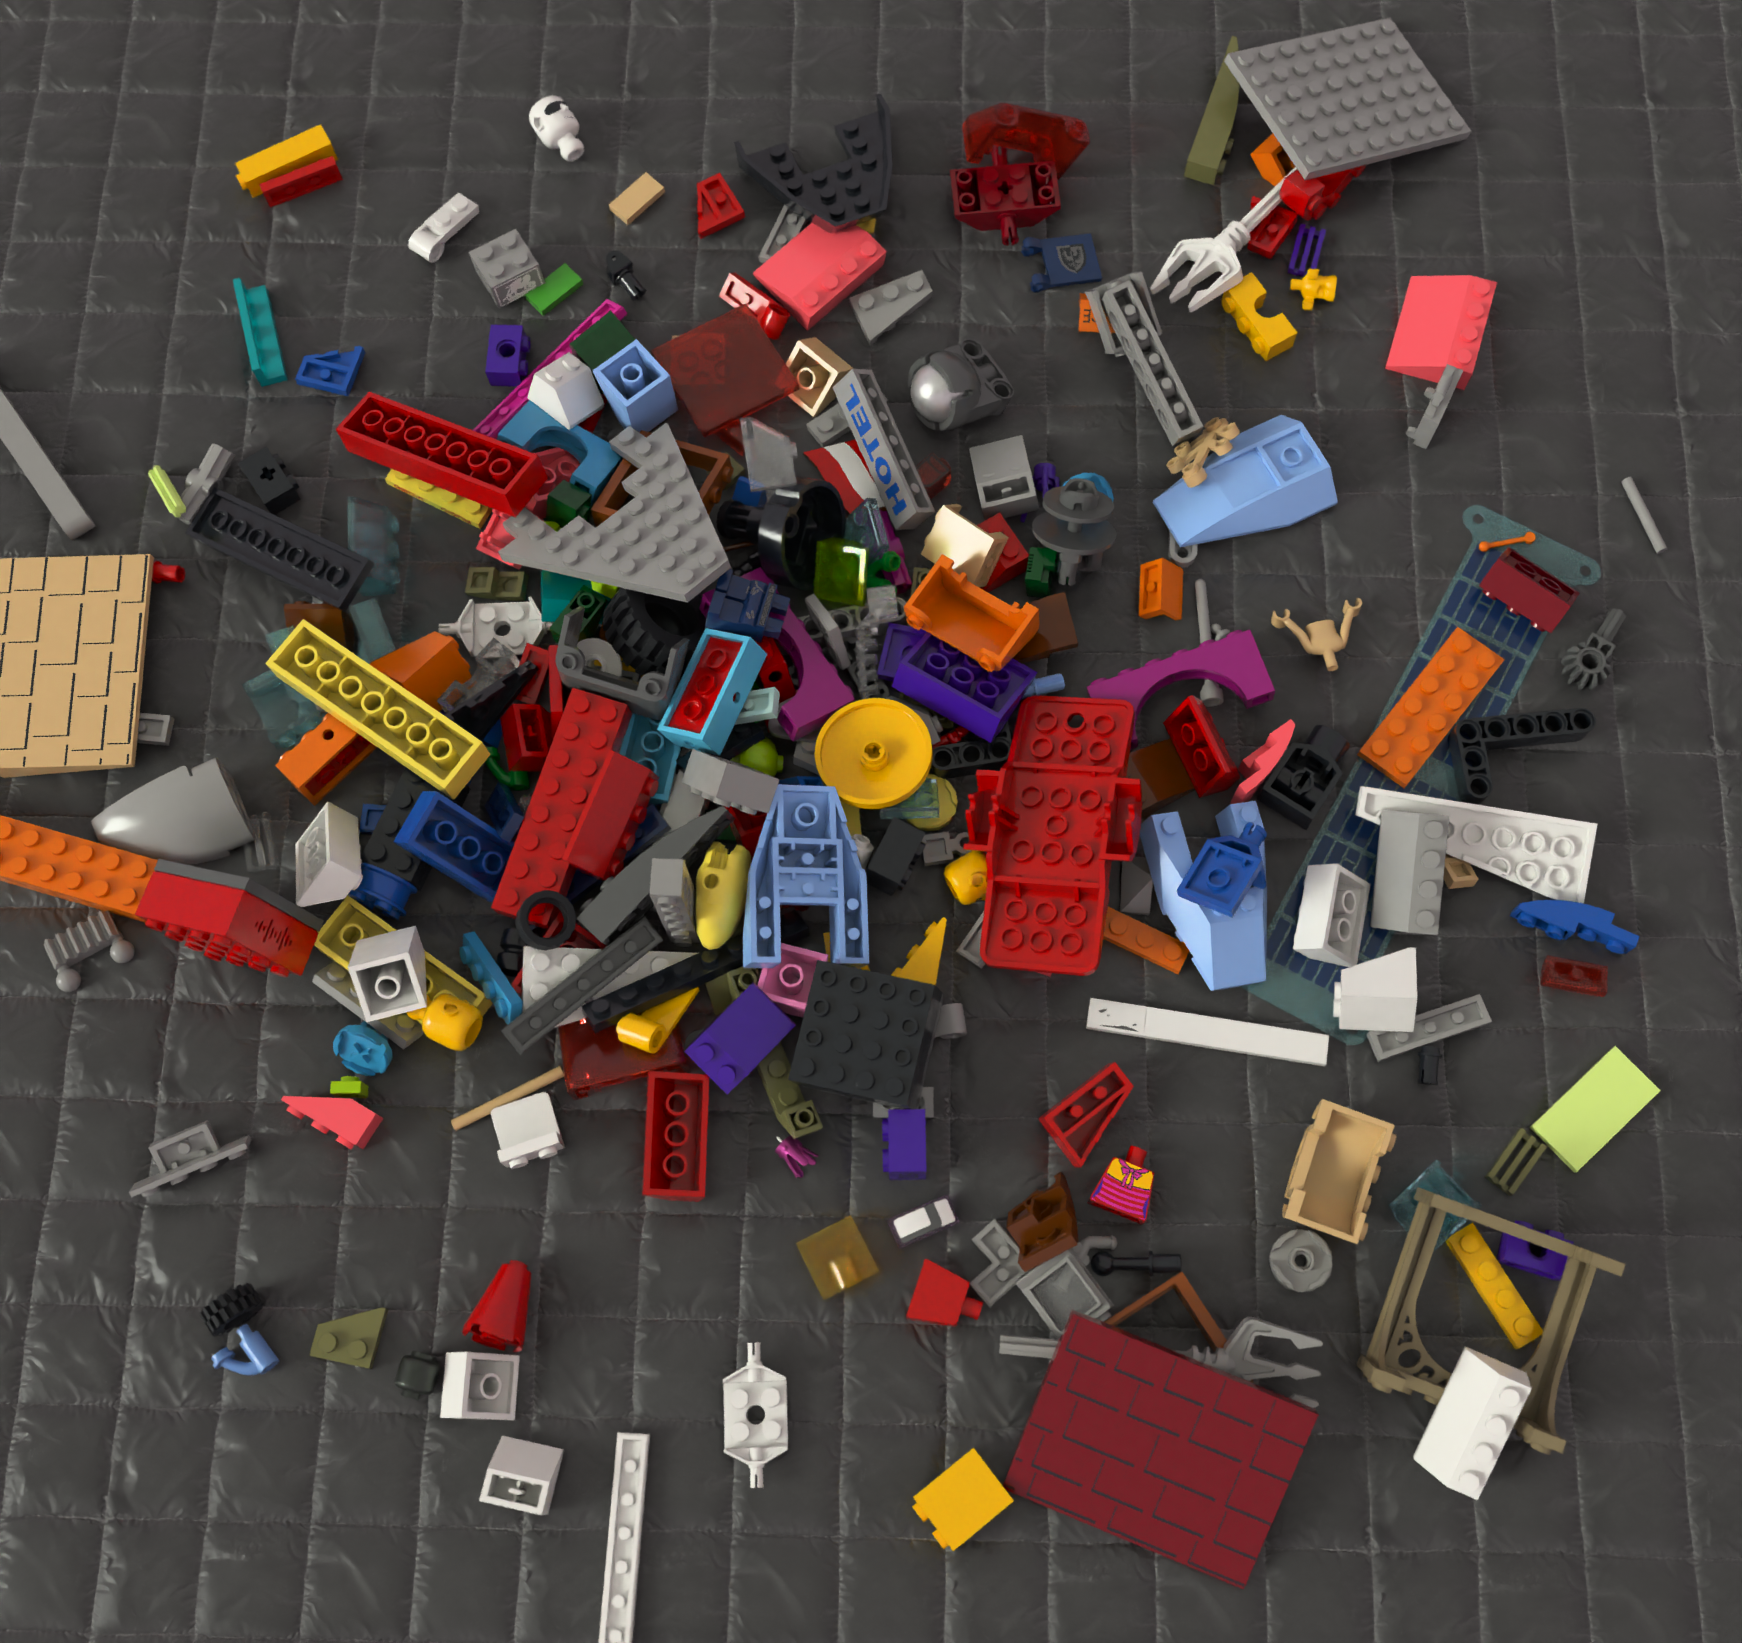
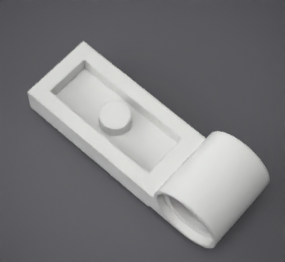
M457 193L413 232L408 243L409 249L431 263L436 262L443 254L444 243L479 213V205L462 194Z

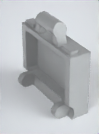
M1447 364L1436 388H1426L1424 395L1431 399L1418 428L1409 427L1406 431L1408 437L1415 439L1414 445L1427 449L1463 370Z

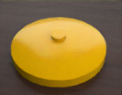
M885 698L858 700L836 711L823 725L815 745V763L824 786H835L840 801L862 809H882L896 805L909 798L926 780L933 758L932 742L924 721L908 706Z

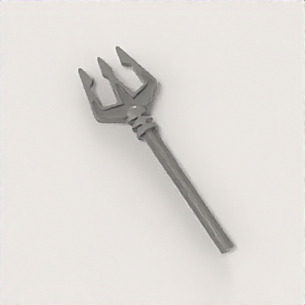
M1246 1317L1225 1342L1223 1348H1217L1214 1354L1210 1353L1209 1347H1205L1203 1353H1200L1198 1347L1194 1345L1187 1351H1173L1249 1382L1252 1379L1286 1375L1299 1380L1320 1376L1321 1373L1317 1369L1297 1362L1285 1365L1252 1355L1250 1351L1255 1337L1261 1335L1291 1339L1297 1349L1322 1346L1323 1342L1318 1338L1256 1317ZM1001 1335L999 1354L1052 1358L1059 1340ZM1292 1393L1288 1397L1312 1408L1319 1406L1317 1400L1296 1393Z

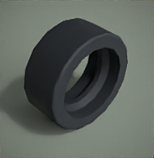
M544 890L535 892L522 903L517 912L515 924L518 935L525 944L534 949L547 951L559 947L570 938L575 929L576 914L574 906L567 897L555 891ZM537 904H553L561 911L564 919L563 927L554 937H539L530 929L528 923L529 913Z

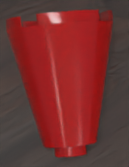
M510 1260L509 1264H502L466 1321L462 1330L463 1335L466 1336L468 1332H471L473 1334L472 1341L493 1349L505 1351L508 1345L515 1346L513 1352L522 1351L525 1342L532 1275L527 1270L528 1266L525 1263Z

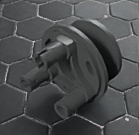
M1081 478L1069 479L1065 486L1047 491L1043 497V507L1047 512L1037 516L1032 523V533L1039 540V548L1048 547L1060 552L1061 567L1058 582L1062 585H1065L1066 577H1069V586L1076 584L1078 564L1082 561V556L1086 555L1085 565L1091 569L1101 568L1103 553L1114 545L1117 536L1115 528L1107 521L1114 511L1113 501L1107 495L1097 491L1094 482Z

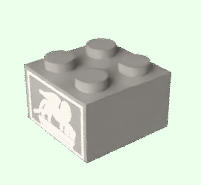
M516 229L469 252L478 276L498 308L525 296L530 290L545 283L538 262Z

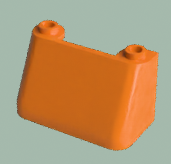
M942 554L904 605L906 621L911 627L917 630L923 629L975 659L985 670L993 672V670L1000 671L1039 630V609L1026 602L1022 609H1020V604L1016 602L1011 606L967 581L966 573L961 572L959 575L952 569L954 560Z

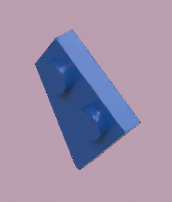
M362 346L354 347L355 351L339 353L338 350H334L322 355L312 354L304 356L295 380L298 385L349 396L366 352Z

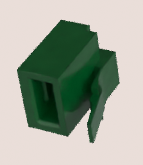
M1030 547L1025 575L1027 597L1044 598L1050 596L1053 572L1057 579L1060 574L1061 560L1059 559L1058 552L1048 547ZM1066 577L1065 583L1068 585L1069 577Z

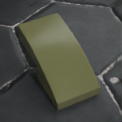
M469 567L465 593L469 596L485 599L525 601L529 575L525 571L499 572L495 567Z

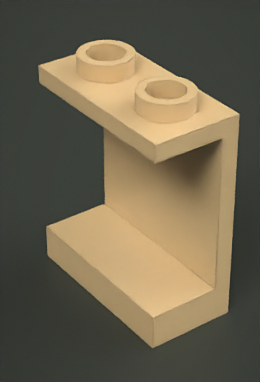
M959 504L943 505L935 516L936 522L932 531L925 538V546L921 555L935 564L943 554L954 560L952 569L959 575L961 572L967 574V581L977 587L986 586L1009 537L1001 532L987 533L959 514L962 508Z

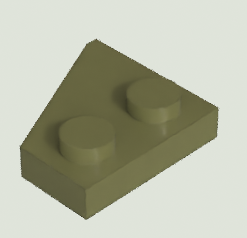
M377 1308L318 1324L309 1356L372 1369L388 1309Z

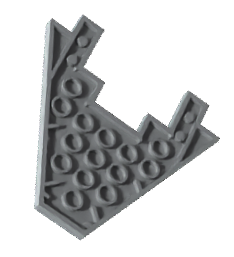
M667 423L663 424L647 438L629 426L609 441L613 451L638 468V470L622 481L624 490L635 498L595 528L578 515L556 532L525 507L516 518L511 516L502 523L505 530L515 538L498 551L501 559L505 562L687 603L731 568L727 555Z

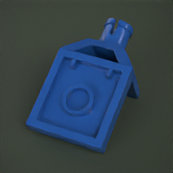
M1249 822L1246 823L1239 838L1228 835L1207 839L1177 889L1178 897L1233 918L1251 886L1263 890L1266 887L1263 861L1259 851L1261 843L1267 837L1265 829L1256 825L1252 832L1254 823Z

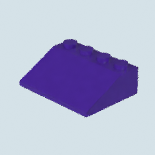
M926 632L899 663L892 687L991 743L1012 715L1038 672L1013 658L1000 671L993 670V672H989L982 668L975 659Z

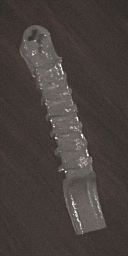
M895 585L866 588L869 613L860 625L855 626L856 638H858V641L855 642L856 652L858 653L856 662L857 668H859L857 678L858 684L860 683L858 688L860 699L880 695L878 684L867 686V682L878 680L876 669L866 670V667L878 664L877 654L865 655V652L878 650L877 639H872L871 636L878 635V628L882 620L898 617Z

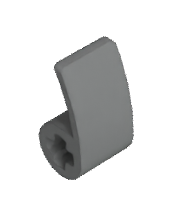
M952 1003L942 1005L934 1038L953 1039L967 1035L963 1004Z

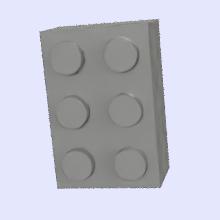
M692 749L682 779V783L691 786L690 792L701 795V797L711 800L716 804L729 808L732 806L752 815H756L757 810L769 813L779 782L778 778L743 764Z

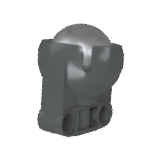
M965 339L961 344L923 354L910 367L907 378L908 387L911 388L909 396L911 406L925 426L933 430H953L991 415L999 416L1003 413L1014 394V389L1003 371L984 347L974 339Z

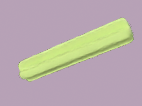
M155 465L152 470H149L148 475L169 512L173 513L174 517H181L182 513H186V506L165 470Z

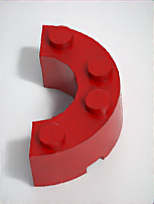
M1366 165L1304 180L1297 169L1285 178L1279 198L1305 220L1313 218L1318 220L1324 214L1327 207L1332 209L1336 206L1341 198L1340 194L1353 177L1357 178L1360 176Z

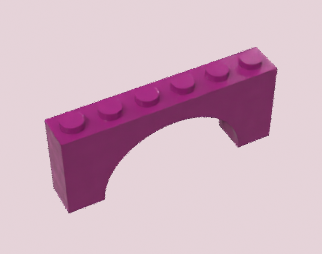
M761 567L740 576L748 580L762 581L767 585L769 583L774 584V581L766 576ZM715 588L704 593L699 609L706 619ZM789 604L786 616L770 612L769 616L784 620L779 639H773L788 653L794 663L798 676V692L790 701L782 705L777 718L787 735L794 742L823 727L825 722L836 711L854 702L855 699L850 687L844 685L838 676L835 666L824 657L820 645L812 640L806 631L802 620L797 619Z
M1249 629L1243 632L1242 630H1235L1227 634L1226 638L1218 641L1214 639L1204 641L1198 648L1189 651L1188 649L1176 651L1172 654V657L1164 660L1159 658L1150 660L1144 667L1135 670L1134 668L1122 670L1118 673V676L1110 679L1105 677L1096 679L1090 686H1087L1088 698L1121 699L1132 704L1135 711L1131 750L1138 747L1135 726L1142 707L1153 694L1169 684L1187 679L1212 680L1236 693L1246 709L1274 700L1275 689L1252 632Z

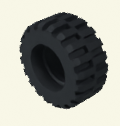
M620 588L603 613V630L606 631L605 638L623 659L622 662L627 667L630 665L641 676L651 671L665 674L671 647L683 638L689 639L681 674L682 678L705 628H707L705 627L706 617L699 609L702 597L698 594L687 603Z

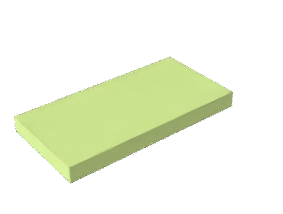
M1614 1046L1529 1128L1576 1173L1661 1090Z

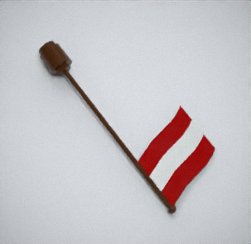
M856 439L802 452L816 467L823 480L831 483L838 490L844 504V509L849 514V516H845L846 522L864 518L877 510L887 511L883 500L880 498L876 484L869 473L864 457L858 448ZM745 541L725 546L723 549L725 552L756 544Z

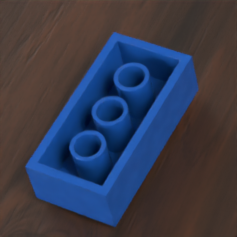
M422 791L393 841L489 902L494 900L515 844L512 840L509 842L500 838L494 828L437 791Z

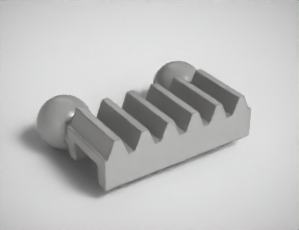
M101 910L98 912V916L87 917L88 921L78 922L77 927H68L65 933L55 934L54 939L44 940L45 950L54 969L58 971L56 984L62 991L72 992L81 983L80 974L76 970L70 969V966L112 945L110 955L115 962L127 963L134 957V946L129 941L123 939L124 937L118 931L113 920L114 916L110 911Z

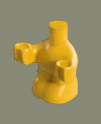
M1309 268L1307 274L1302 279H1291L1290 290H1300L1304 298L1302 310L1312 311L1314 299H1324L1333 302L1337 275L1321 276L1318 275L1319 269Z

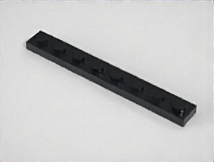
M796 910L780 916L781 943L790 945L810 936L809 927ZM743 933L729 939L718 949L704 950L582 1005L583 1015L594 1032L597 1033L617 1024L622 1017L629 1013L637 1015L716 979L729 971L742 967Z

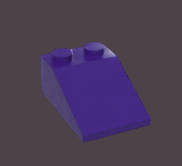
M753 982L689 1044L684 1052L728 1095L796 1024Z

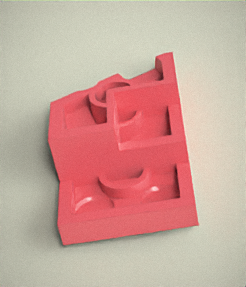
M1291 719L1270 733L1263 746L1242 760L1238 770L1246 780L1238 785L1230 804L1248 802L1278 763L1290 742L1296 725Z

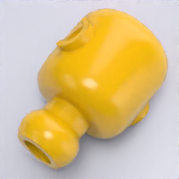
M970 851L945 867L943 874L946 883L960 904L970 905L978 900H985L988 879L986 853L984 851Z
M448 993L439 995L433 1001L427 994V1007L406 1012L409 1018L422 1020V1030L426 1037L455 1051H463L469 1048L478 1037L483 1024V1017L479 1008L468 1003L467 1000H461Z

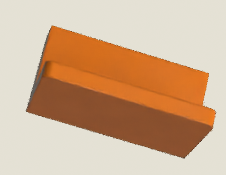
M1164 558L1141 564L1139 616L1146 620L1164 614L1175 621L1181 620L1183 569Z

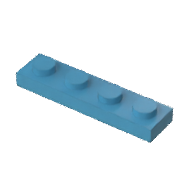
M475 931L463 934V946L459 949L461 961L463 964H467L473 979L482 986L485 997L494 1004L497 1015L500 1018L502 1017L508 1025L522 1013L523 1001Z

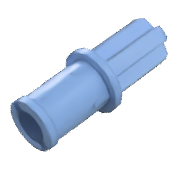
M1059 673L1034 679L1022 699L1063 690L1065 682L1062 674Z

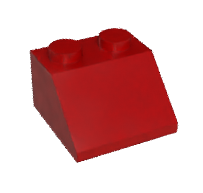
M1000 512L977 525L987 533L1001 532L1009 537L987 585L979 587L986 592H990L1026 571L1028 565V552Z

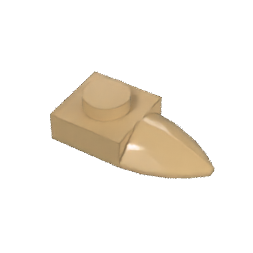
M1446 854L1443 879L1448 889L1473 887L1479 879L1472 866L1467 862Z

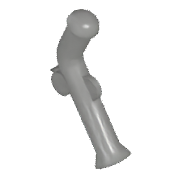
M1113 1235L1088 1236L1078 1242V1245L1072 1249L1082 1263L1087 1266L1090 1262V1258L1087 1255L1090 1249L1114 1250L1117 1246V1239ZM1068 1262L1059 1278L1051 1283L1055 1288L1066 1294L1068 1285L1076 1274Z

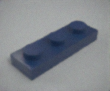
M498 781L485 804V808L499 837L511 842L513 836L519 833L525 817L509 786Z

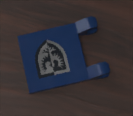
M1091 233L1047 239L1027 237L1023 240L1022 254L1024 256H1032L1042 252L1047 275L1038 273L1032 276V282H1030L1032 292H1041L1051 287L1102 281Z

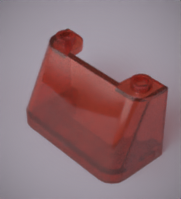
M998 103L969 114L962 126L967 162L979 164L984 154L989 155L994 149L993 145L1033 153L1034 162L1055 161L1057 180L1064 175L1090 144L1088 128L1081 119L1009 103Z
M587 1019L565 1024L558 1028L566 1089L573 1100L589 1097L588 1092L590 1088L598 1092L601 1091L602 1087L648 1077L649 1071L665 1072L667 1070V1072L691 1073L688 1055L684 1052L686 1049L680 1020L660 1049L654 1054L621 1042L616 1031L617 1024L597 1033L594 1032Z

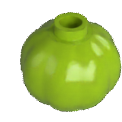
M767 737L730 760L775 777L777 772L782 773L783 756L778 755L774 743Z

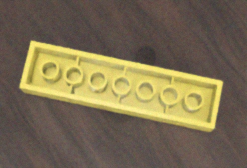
M304 619L265 663L283 682L453 800L491 755L483 742Z

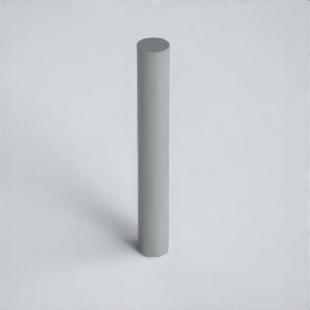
M1632 477L1623 479L1621 483L1656 553L1665 552L1668 548Z

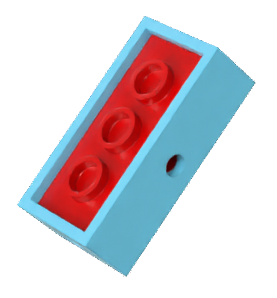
M705 628L657 730L676 746L720 756L765 661L767 653L751 637Z

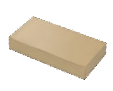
M645 172L609 204L610 211L629 225L665 193V189Z

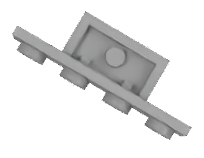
M206 1120L154 1142L148 1148L160 1173L134 1183L129 1194L131 1198L139 1194L142 1197H146L160 1189L159 1186L170 1181L173 1185L189 1177L188 1173L197 1169L200 1172H205L218 1164L217 1161L228 1157L229 1160L238 1158L247 1152L246 1149L252 1139L250 1135L220 1146L209 1121Z

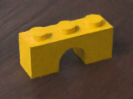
M1251 272L1245 275L1239 284L1223 293L1221 303L1226 313L1231 314L1235 319L1239 331L1242 334H1246L1254 351L1257 354H1261L1265 361H1268L1293 347L1297 331L1283 313L1266 318L1256 312L1257 309L1263 307L1267 291Z

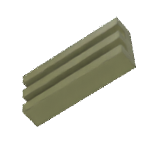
M1523 1128L1518 1129L1485 1175V1178L1509 1196L1514 1195L1547 1146L1537 1142V1139L1532 1135L1529 1136ZM1521 1139L1525 1141V1144L1500 1179L1497 1178L1495 1175ZM1533 1147L1535 1149L1510 1186H1508L1506 1182L1529 1149Z

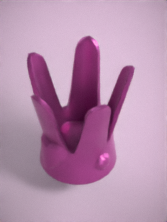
M791 1135L784 1140L777 1137L780 1144L776 1148L775 1153L786 1161L796 1178L798 1176L802 1178L803 1171L796 1161L803 1166L808 1164L815 1165V1159L809 1154L815 1157H819V1155L803 1147L802 1143L798 1139L794 1140Z

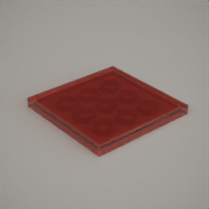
M746 303L651 350L655 360L670 375L674 391L704 438L799 390V383Z

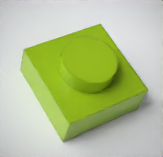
M343 1076L341 1081H331L330 1094L337 1098H368L369 1086L359 1081V1077Z

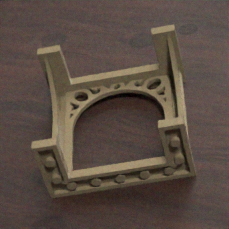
M1417 1187L1414 1199L1419 1202L1367 1354L1363 1355L1360 1353L1356 1366L1363 1372L1362 1376L1372 1383V1387L1391 1394L1392 1389L1409 1395H1412L1414 1390L1425 1394V1401L1438 1405L1452 1373L1438 1365L1423 1346L1416 1325V1303L1447 1212L1566 1255L1568 1259L1539 1344L1529 1360L1519 1368V1370L1527 1373L1532 1389L1513 1426L1517 1430L1516 1435L1524 1438V1442L1531 1444V1448L1549 1455L1551 1450L1563 1453L1566 1440L1558 1435L1555 1429V1404L1561 1374L1597 1268L1622 1277L1626 1264ZM1404 1331L1410 1332L1412 1335L1411 1341L1398 1344L1399 1338L1404 1340ZM1408 1349L1418 1350L1420 1358L1416 1364L1410 1367L1399 1365L1398 1358L1402 1352ZM1423 1366H1429L1433 1369V1374L1430 1377H1427L1428 1374L1425 1372L1417 1375L1414 1373L1419 1372ZM1445 1380V1385L1440 1384V1382Z

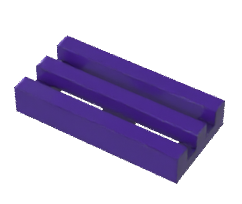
M1300 224L1287 273L1301 277L1307 274L1308 271L1305 270L1313 238L1318 240L1310 268L1316 269L1326 233L1325 229L1316 231V227L1311 226L1310 229H1307L1304 224ZM1304 235L1308 237L1300 268L1298 269L1294 268L1302 236Z

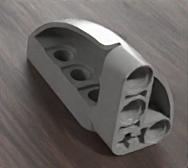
M217 757L192 767L193 776L190 775L186 766H181L154 779L124 796L91 821L96 837L103 845L155 860L163 859L186 865L213 861L229 856V850L256 840V835L235 781L228 768Z

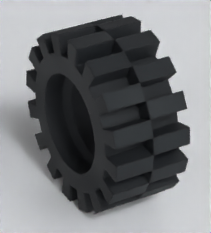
M244 1283L243 1285L236 1286L235 1289L227 1290V1293L217 1296L216 1300H212L208 1303V1306L202 1309L200 1316L211 1335L216 1337L223 1335L225 1332H231L235 1327L242 1326L241 1324L249 1321L250 1317L257 1315L264 1304L252 1284Z

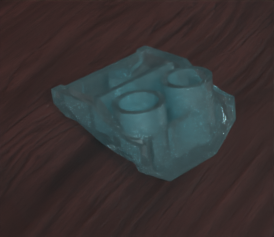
M1437 1159L1389 1204L1395 1219L1407 1232L1419 1202L1414 1199L1417 1187L1479 1209L1482 1205L1478 1201L1475 1202L1439 1166L1441 1163ZM1447 1212L1434 1251L1468 1219Z

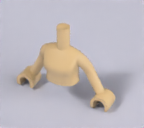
M1356 598L1355 607L1350 606L1348 600H1345L1343 606V613L1345 615L1340 629V636L1335 629L1333 620L1310 623L1305 627V633L1289 618L1290 611L1288 609L1284 610L1283 618L1278 617L1276 611H1273L1271 623L1276 628L1287 626L1298 638L1307 653L1323 655L1327 671H1335L1338 669V664L1334 653L1346 647L1352 619L1359 614L1362 600Z

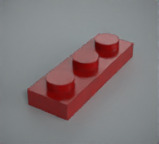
M331 156L318 160L308 166L295 169L282 176L271 178L259 184L271 208L341 181L343 178L334 157Z

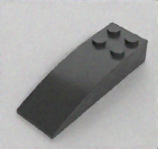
M721 806L666 835L641 853L618 873L615 878L613 876L609 877L601 885V893L594 900L590 898L579 909L581 914L576 919L601 943L610 944L644 917L654 906L649 895L652 858L684 859L686 867L689 869L736 818L724 806Z

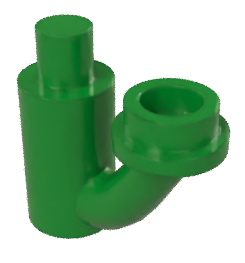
M885 552L881 559L867 567L865 595L886 599L897 594V587L893 586L889 580L875 577L882 569L886 572H892L900 567L901 558L896 552ZM855 579V582H854V588H855V590H856V579Z
M486 747L491 755L485 763L499 782L509 786L510 790L513 791L529 789V771H509L508 767V773L505 772L497 763L500 760L498 749Z

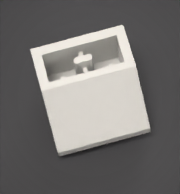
M502 1436L488 1466L479 1501L533 1514L548 1515L564 1449Z

